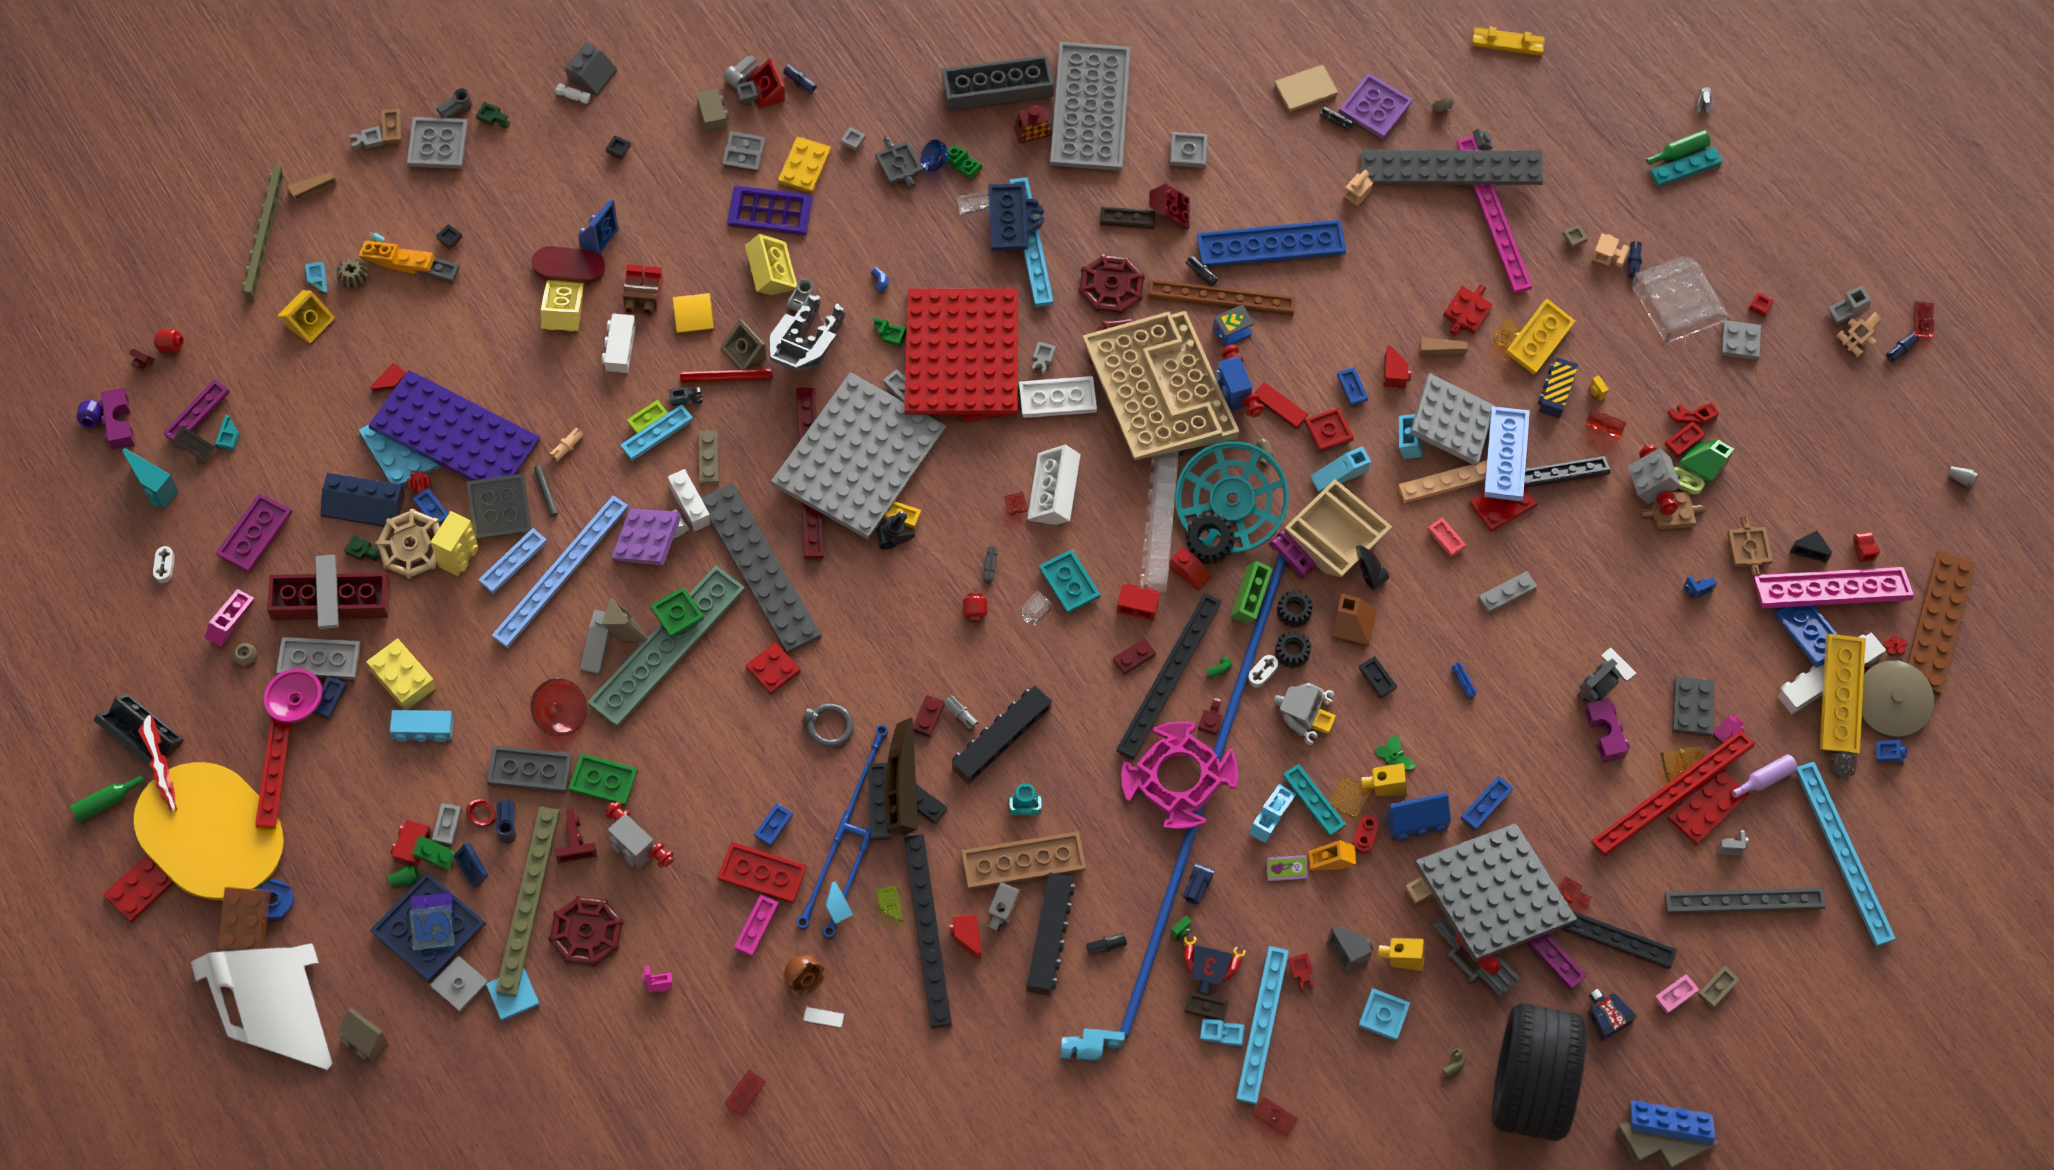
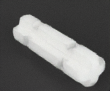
M558 84L556 87V94L565 95V97L576 101L581 100L580 102L586 104L590 100L589 93H581L580 90L571 87L565 88V85Z

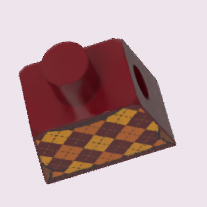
M1031 106L1028 110L1018 113L1014 131L1019 143L1052 136L1043 107Z

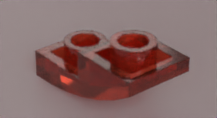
M1920 301L1914 303L1913 322L1915 335L1934 336V303Z

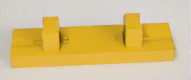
M1474 27L1472 46L1542 56L1544 37L1532 36V33L1529 32L1517 34L1496 31L1497 28L1489 27V29Z

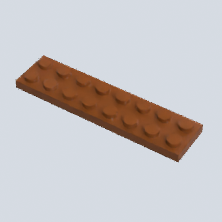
M1939 550L1936 553L1908 664L1921 671L1929 681L1933 694L1940 696L1975 562Z

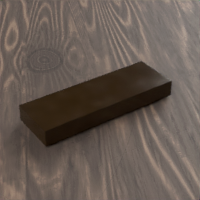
M1101 206L1100 225L1154 229L1155 210Z

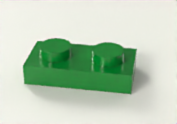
M419 836L416 839L411 855L446 871L450 868L455 851L423 836Z

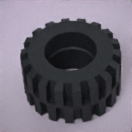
M1208 512L1204 516L1202 514L1198 515L1199 518H1194L1192 520L1193 523L1187 527L1186 542L1189 550L1201 562L1205 561L1210 564L1213 561L1218 563L1220 559L1223 561L1226 559L1225 556H1229L1231 549L1234 548L1235 536L1229 521H1226L1225 517H1220L1217 513L1211 515ZM1207 529H1216L1221 533V541L1211 548L1202 546L1199 542L1202 532Z

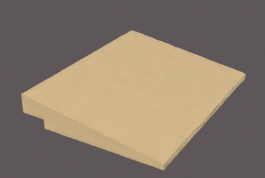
M1186 311L1172 315L1170 312L1082 336L1134 460L1238 439L1239 429Z

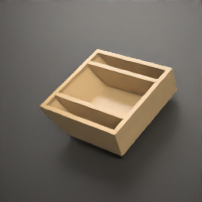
M1334 479L1284 528V531L1314 560L1316 566L1325 574L1343 577L1358 562L1356 546L1362 545L1370 550L1392 526Z

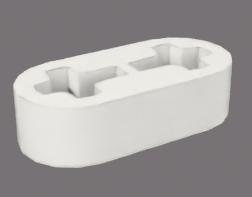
M167 546L160 547L155 554L153 575L159 583H167L171 580L175 555L172 549ZM165 553H168L169 556H166L164 562L162 556H164ZM164 568L166 573H164L163 576L160 577L159 574L162 573V570Z
M1266 655L1255 665L1248 676V682L1252 687L1259 688L1263 686L1276 672L1278 667L1277 658L1272 655ZM1270 662H1272V663H1273L1272 667L1269 666V667L1265 670L1264 668H1265V666H1266V663L1269 664ZM1261 673L1260 680H1253L1254 676L1257 677Z

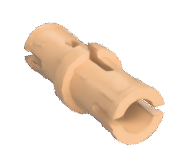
M575 428L565 439L562 438L560 444L549 453L552 459L555 458V462H559L568 451L571 452L573 446L584 437L581 431L577 432L579 429Z

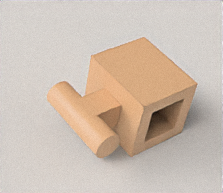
M1364 170L1361 174L1358 173L1345 187L1344 197L1357 206L1370 194L1373 182L1368 178L1370 174L1367 170Z
M1602 233L1592 260L1609 266L1611 259L1615 258L1617 259L1616 265L1622 267L1630 248L1627 245H1623L1621 250L1617 249L1619 239Z

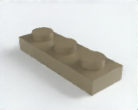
M718 430L699 431L700 485L719 484Z

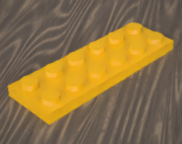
M1835 634L1826 635L1820 750L1851 754L1860 753L1866 638Z

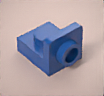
M1690 575L1684 583L1686 593L1695 600L1713 592L1717 582L1712 577L1701 579L1696 583Z
M1900 740L1876 741V760L1878 762L1898 761L1900 765H1904V758H1907V748L1903 746Z

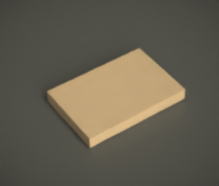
M1324 65L1277 80L1274 84L1289 112L1338 95V91Z

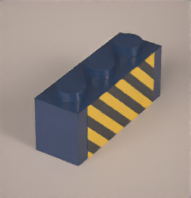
M1557 357L1555 364H1550L1548 374H1551L1550 379L1546 378L1543 389L1546 390L1545 394H1541L1538 404L1541 405L1540 413L1561 418L1578 367L1577 363Z

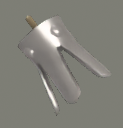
M1704 87L1698 91L1697 112L1701 111L1703 101H1705L1706 111L1710 113V99L1715 108L1712 99V89Z

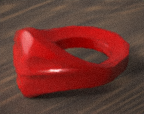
M474 800L466 807L467 816L475 825H489L495 818L494 807L485 800ZM476 807H485L491 813L490 818L487 821H479L473 815V810Z

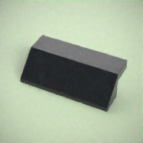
M128 693L115 697L110 710L96 714L94 722L148 766L153 758L138 732L148 715H152L161 740L158 747L161 755L166 756V759L184 741V738Z

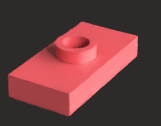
M1443 517L1427 528V531L1450 558L1466 548V544Z

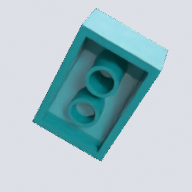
M124 448L122 452L146 494L148 502L154 507L160 506L165 509L178 493L171 475Z

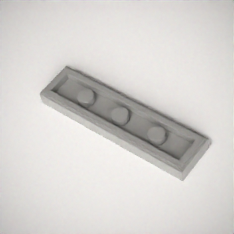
M336 555L316 556L318 628H338Z

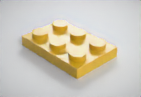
M797 137L780 174L778 184L813 194L831 152V147Z

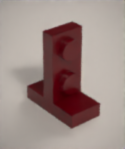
M574 808L566 809L571 846L555 849L557 862L564 863L598 857L595 842L583 844L582 833H578L577 827L581 826L579 814L575 815Z

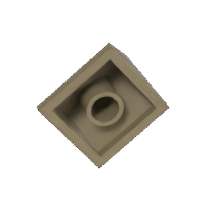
M740 319L721 345V348L741 370L752 368L766 358L765 344Z
M611 598L608 602L602 625L621 642H645L648 640L633 616Z

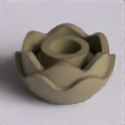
M1451 96L1449 98L1444 97L1442 100L1432 102V108L1439 113L1452 108L1454 101Z
M242 643L233 651L234 662L242 667L250 666L256 661L257 650L251 644Z

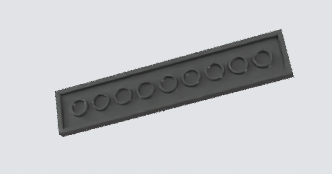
M1361 150V173L1364 170L1369 172L1368 178L1373 182L1372 185H1543L1542 150Z
M731 483L701 497L710 514L711 524L785 652L789 654L821 638L820 631L734 484Z

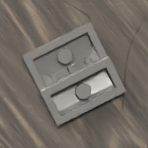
M730 131L722 164L758 171L766 138Z

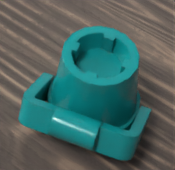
M1027 783L1021 784L1014 792L1013 798L1009 796L1011 815L1041 814V796L1037 797L1032 785Z

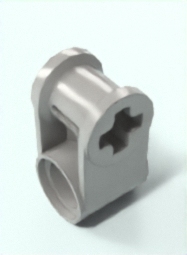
M801 279L797 283L793 294L788 300L786 310L798 312L802 306L807 305L809 296H814L811 280Z

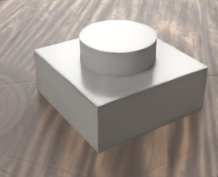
M850 127L842 137L841 144L857 151L866 139V136Z

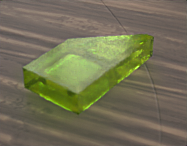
M896 885L878 888L877 896L880 910L897 921L903 922Z

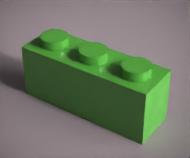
M1254 561L1246 567L1230 615L1231 618L1246 625L1256 619L1273 568L1258 561Z

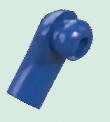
M875 267L871 274L878 279L876 289L884 292L885 288L889 286V278L878 267Z

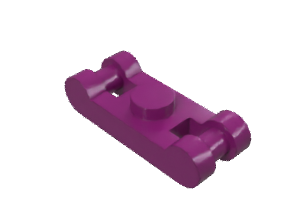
M1281 530L1277 534V538H1273L1269 542L1270 547L1288 562L1299 578L1303 579L1308 574L1307 571L1312 570L1316 566L1314 560L1286 531Z

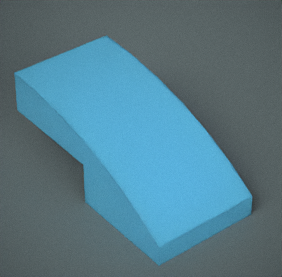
M1203 1019L1200 1039L1212 1043L1243 1047L1245 1026L1242 1024L1224 1023L1223 1020Z

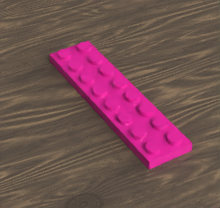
M1904 567L1754 575L1753 578L1761 608L1912 600L1914 595Z

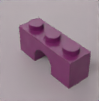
M119 388L101 392L102 399L99 400V404L104 411V416H101L103 426L107 430V432H104L105 442L110 444L112 450L134 446L133 428L129 420L117 421L118 417L122 414L130 413L128 395L125 389Z
M1609 698L1587 703L1584 714L1589 727H1602L1608 733V736L1600 738L1596 745L1602 762L1625 758L1629 750V743L1623 737V727L1621 722L1617 721L1614 704H1611Z

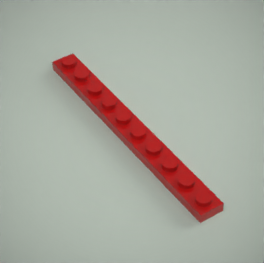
M1740 730L1592 839V845L1606 857L1751 750L1755 742Z

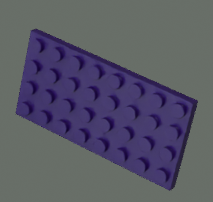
M408 370L369 423V429L470 481L516 475L540 441V437L411 370Z

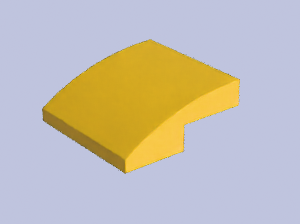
M710 293L673 297L677 333L714 329Z

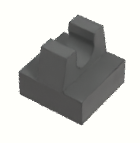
M753 81L736 85V91L741 103H745L747 106L753 104V100L758 99Z

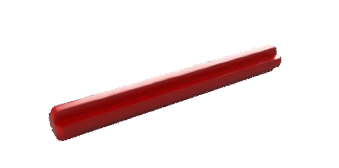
M772 369L680 372V381L682 383L772 379L773 377Z

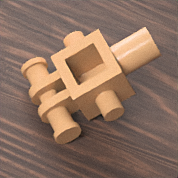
M1876 312L1866 321L1861 318L1857 322L1852 318L1848 322L1852 327L1848 331L1851 335L1848 337L1842 330L1836 337L1843 342V346L1847 345L1849 347L1847 349L1849 352L1852 351L1858 358L1864 351L1857 345L1860 343L1863 346L1867 342L1870 346H1873L1877 342L1873 338L1876 334L1873 329L1883 319Z

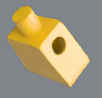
M1404 763L1373 768V777H1362V788H1374L1375 796L1407 795Z
M1393 938L1391 939L1390 946H1379L1378 958L1390 959L1391 967L1423 971L1425 955L1423 939Z

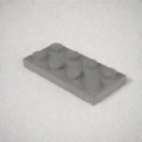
M282 637L276 673L278 675L289 669L300 668L312 672L317 678H327L329 676L334 679L356 680L361 643L360 641Z

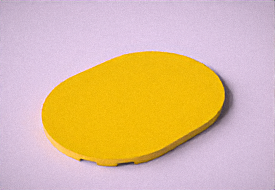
M204 762L187 763L170 768L169 780L170 782L173 781L175 803L177 806V811L170 812L166 801L161 798V791L156 787V780L153 779L140 795L135 807L134 828L143 851L179 888L193 896L217 901L223 900L225 887L256 889L260 884L263 885L275 872L284 848L281 823L278 819L276 829L256 828L259 795L239 775L223 766Z

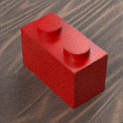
M1122 584L1117 604V613L1154 621L1160 592H1156L1151 588H1138L1133 584Z
M406 819L405 824L400 826L397 843H394L391 848L394 862L406 866L415 865L418 868L420 859L411 854L417 837L430 838L432 833L429 826Z

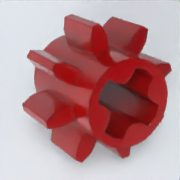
M424 471L410 473L411 478H407L408 489L413 488L414 493L423 492L428 489L427 485H431L430 475H425Z

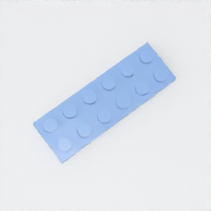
M1492 406L1484 497L1522 501L1529 411Z

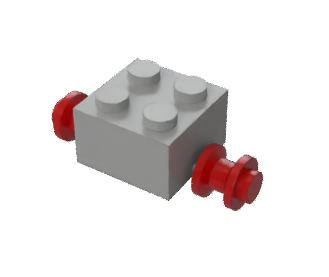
M1651 445L1644 446L1639 452L1641 459L1628 466L1637 494L1647 504L1656 501L1657 504L1661 505L1659 507L1661 514L1672 515L1678 509V503L1673 501L1675 495L1672 491L1681 487L1671 458L1661 448L1657 449Z
M613 802L608 805L605 810V817L615 820V823L608 829L610 846L617 854L621 852L625 856V861L631 867L635 866L637 869H640L650 859L654 858L658 860L657 866L659 868H666L673 862L674 853L672 851L666 852L664 850L665 845L662 842L654 845L653 839L630 818L631 813L628 810L624 812L621 810L622 804L620 802Z

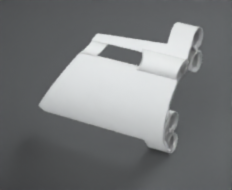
M313 944L293 948L253 949L230 952L225 950L207 953L191 961L196 982L206 978L209 982L228 1037L326 1070L332 1065L304 967L318 963ZM222 986L233 990L244 1029L231 1025L220 989Z

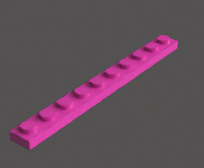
M1474 136L1457 140L1459 150H1479ZM1472 185L1514 294L1532 290L1531 281L1494 186Z

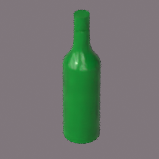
M1701 130L1666 145L1661 153L1647 158L1646 162L1648 165L1662 160L1675 161L1709 147L1711 144L1710 137L1705 130Z
M140 775L124 784H111L76 802L70 808L78 822L81 823L121 802L128 791L145 781Z

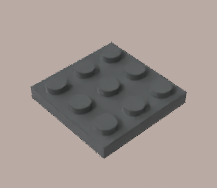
M524 474L466 482L472 526L476 538L525 532L532 529Z

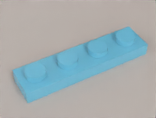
M681 404L620 445L621 449L631 461H634L691 423L693 417Z

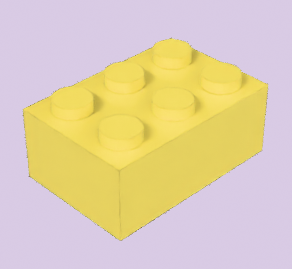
M450 511L431 540V545L438 567L459 576L462 571L466 570L471 556L477 553L478 544L471 520Z
M398 638L366 661L370 672L403 710H408L436 689L434 679Z

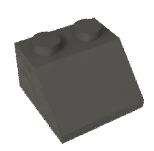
M586 42L565 67L569 81L595 95L600 93L617 71L615 65L601 50Z
M1338 926L1331 927L1327 942L1345 973L1349 974L1367 965L1373 950L1369 939H1365L1361 933Z

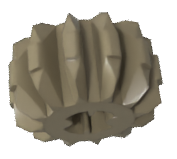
M355 257L352 261L348 258L346 262L340 261V266L336 267V277L342 287L346 285L350 289L354 286L357 289L358 284L364 285V280L368 278L367 267L362 260L357 261Z

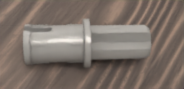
M951 695L945 700V705L956 715V719L959 718L968 730H972L978 724V721L967 711L968 708L963 707L954 696Z

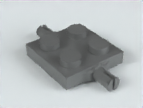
M887 136V139L885 137L883 142L887 148L875 153V158L889 184L893 185L900 181H906L909 189L914 188L916 184L912 177L923 173V167L908 141L901 144H893L889 136Z

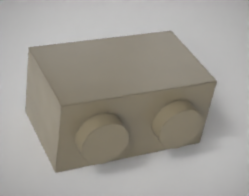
M718 89L696 93L705 131L711 132L727 128L726 121L729 120L727 109L723 110V106H725L723 95H719Z

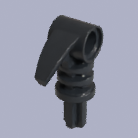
M903 511L890 516L885 525L879 526L876 529L879 548L891 549L915 537L914 531L902 532L905 528L904 521L907 519V514H904Z

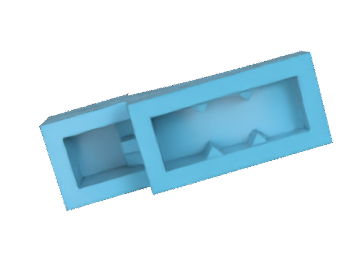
M1279 784L1252 824L1249 834L1266 843L1294 800L1296 793Z

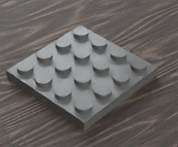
M1429 373L1425 379L1409 434L1476 466L1479 463L1491 421L1492 406L1494 407L1495 405Z

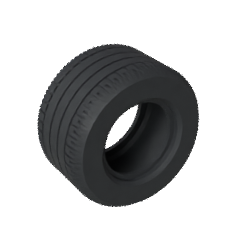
M1520 1003L1511 1009L1501 1045L1492 1103V1122L1499 1130L1531 1137L1535 1136L1536 1138L1559 1141L1568 1135L1578 1103L1586 1056L1587 1023L1581 1015L1527 1003Z

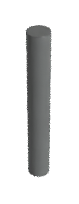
M537 465L534 467L538 482L550 515L555 517L558 515V511L542 467Z

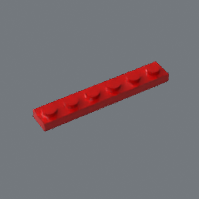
M271 718L255 823L256 828H277L291 723L280 722L274 718Z

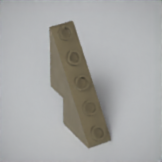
M1622 1122L1616 1129V1133L1635 1165L1657 1154L1666 1170H1673L1714 1149L1718 1144V1141H1714V1145L1631 1131V1124L1628 1122Z

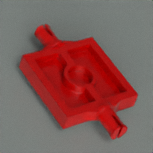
M1479 285L1476 292H1472L1464 286L1460 287L1443 314L1454 324L1449 331L1450 334L1453 333V336H1456L1460 328L1475 334L1493 306L1492 303L1482 297L1486 290L1485 286L1482 288L1483 285Z

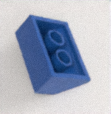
M1444 792L1390 804L1385 821L1391 840L1398 839V841H1403L1410 836L1417 835V837L1427 835L1428 832L1436 831L1439 833L1447 830L1451 822L1448 793Z

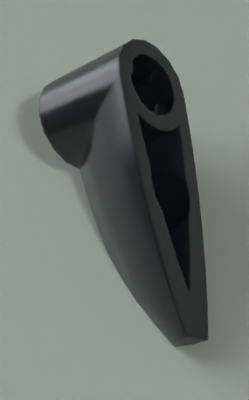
M1362 545L1356 546L1363 578L1369 588L1374 590L1389 579V574L1369 549Z

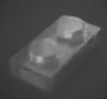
M989 190L955 197L960 216L989 210Z

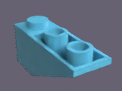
M1362 446L1345 453L1311 475L1310 478L1317 491L1321 492L1334 479L1339 483H1343L1369 472L1371 460Z

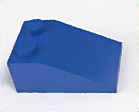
M610 199L595 215L591 216L585 229H581L578 238L582 248L600 254L617 233L619 228L614 200Z

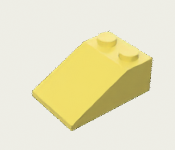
M547 280L541 306V329L579 330L584 283Z

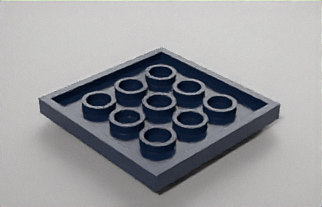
M426 872L370 929V932L430 983L486 923L453 895V915H445L450 922L448 938L442 942L435 939L436 932L441 931L443 934L445 932L442 925L435 924L431 927L433 940L416 941L415 922L411 911V897L451 893ZM427 917L419 918L423 926V935H427L424 931V922Z

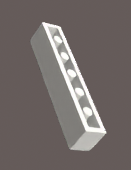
M1872 632L1867 636L1864 634L1859 636L1860 638H1866L1864 667L1879 660L1886 651ZM1824 665L1817 668L1813 666L1810 672L1807 674L1801 673L1795 678L1796 681L1793 683L1787 682L1780 688L1781 692L1778 695V699L1791 715L1823 695Z

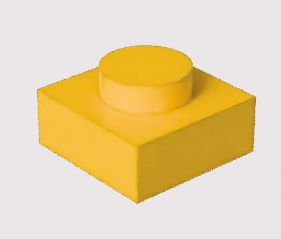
M1599 375L1592 378L1589 386L1590 392L1601 401L1606 398L1609 389Z
M1319 709L1311 728L1328 735L1336 715Z

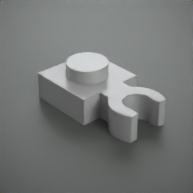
M379 126L361 130L362 135L352 134L349 136L351 142L357 141L351 144L353 150L359 149L362 145H365L366 149L384 145Z
M1038 341L1033 355V361H1035L1032 365L1033 373L1038 367L1042 368L1041 375L1046 373V364L1051 365L1056 346Z

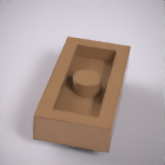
M400 109L381 110L383 144L402 143Z

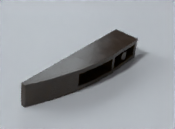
M912 718L896 724L886 771L887 831L902 835L918 830Z

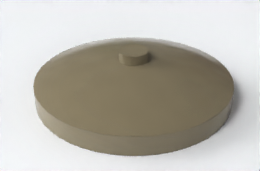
M1885 661L1874 665L1864 673L1862 721L1867 727L1885 737L1902 738L1916 733L1925 726L1933 712L1934 694L1929 681L1921 671L1905 662Z

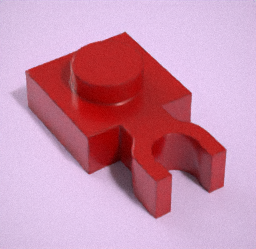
M1305 953L1288 958L1293 979L1300 978V990H1305L1303 987L1304 982H1308L1310 988H1314L1313 981L1308 976V974L1313 973L1308 954Z

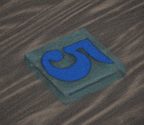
M451 905L409 910L413 950L455 946Z

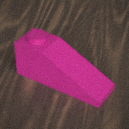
M237 589L209 622L205 639L222 647L235 631L254 601V597Z

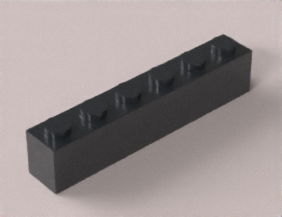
M1034 686L1031 689H1026L1021 695V699L1017 702H1012L1007 708V712L1003 715L999 714L995 718L994 724L990 727H985L981 731L980 737L976 740H971L966 746L967 749L953 757L952 770L968 785L1051 709L1052 700L1038 687Z
M1049 872L1027 981V992L1050 996L1051 989H1056L1057 978L1054 977L1055 970L1059 971L1061 959H1058V952H1063L1065 940H1061L1062 933L1067 932L1068 926L1065 916L1066 914L1070 915L1072 905L1071 902H1068L1069 895L1073 896L1075 884H1072V876Z

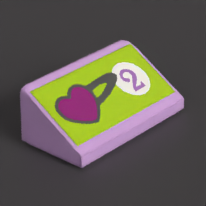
M1306 856L1267 858V881L1307 879Z

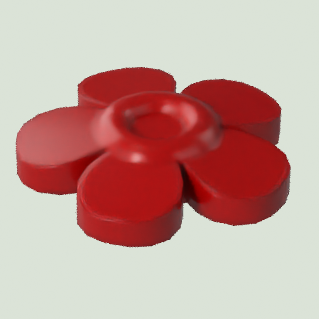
M1892 635L1890 641L1886 640L1884 642V647L1888 649L1890 655H1895L1896 651L1898 654H1904L1907 642L1905 639L1898 641V636Z

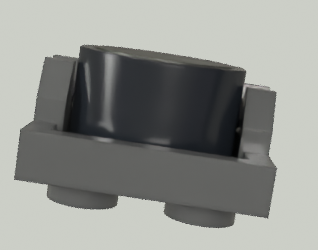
M1613 658L1608 662L1603 661L1593 674L1590 673L1584 679V682L1579 686L1581 690L1577 696L1582 701L1586 698L1590 702L1602 700L1619 683V678L1622 676L1616 668L1618 663Z

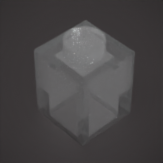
M1036 591L1021 606L1023 619L1034 625L1051 611V602L1039 591Z

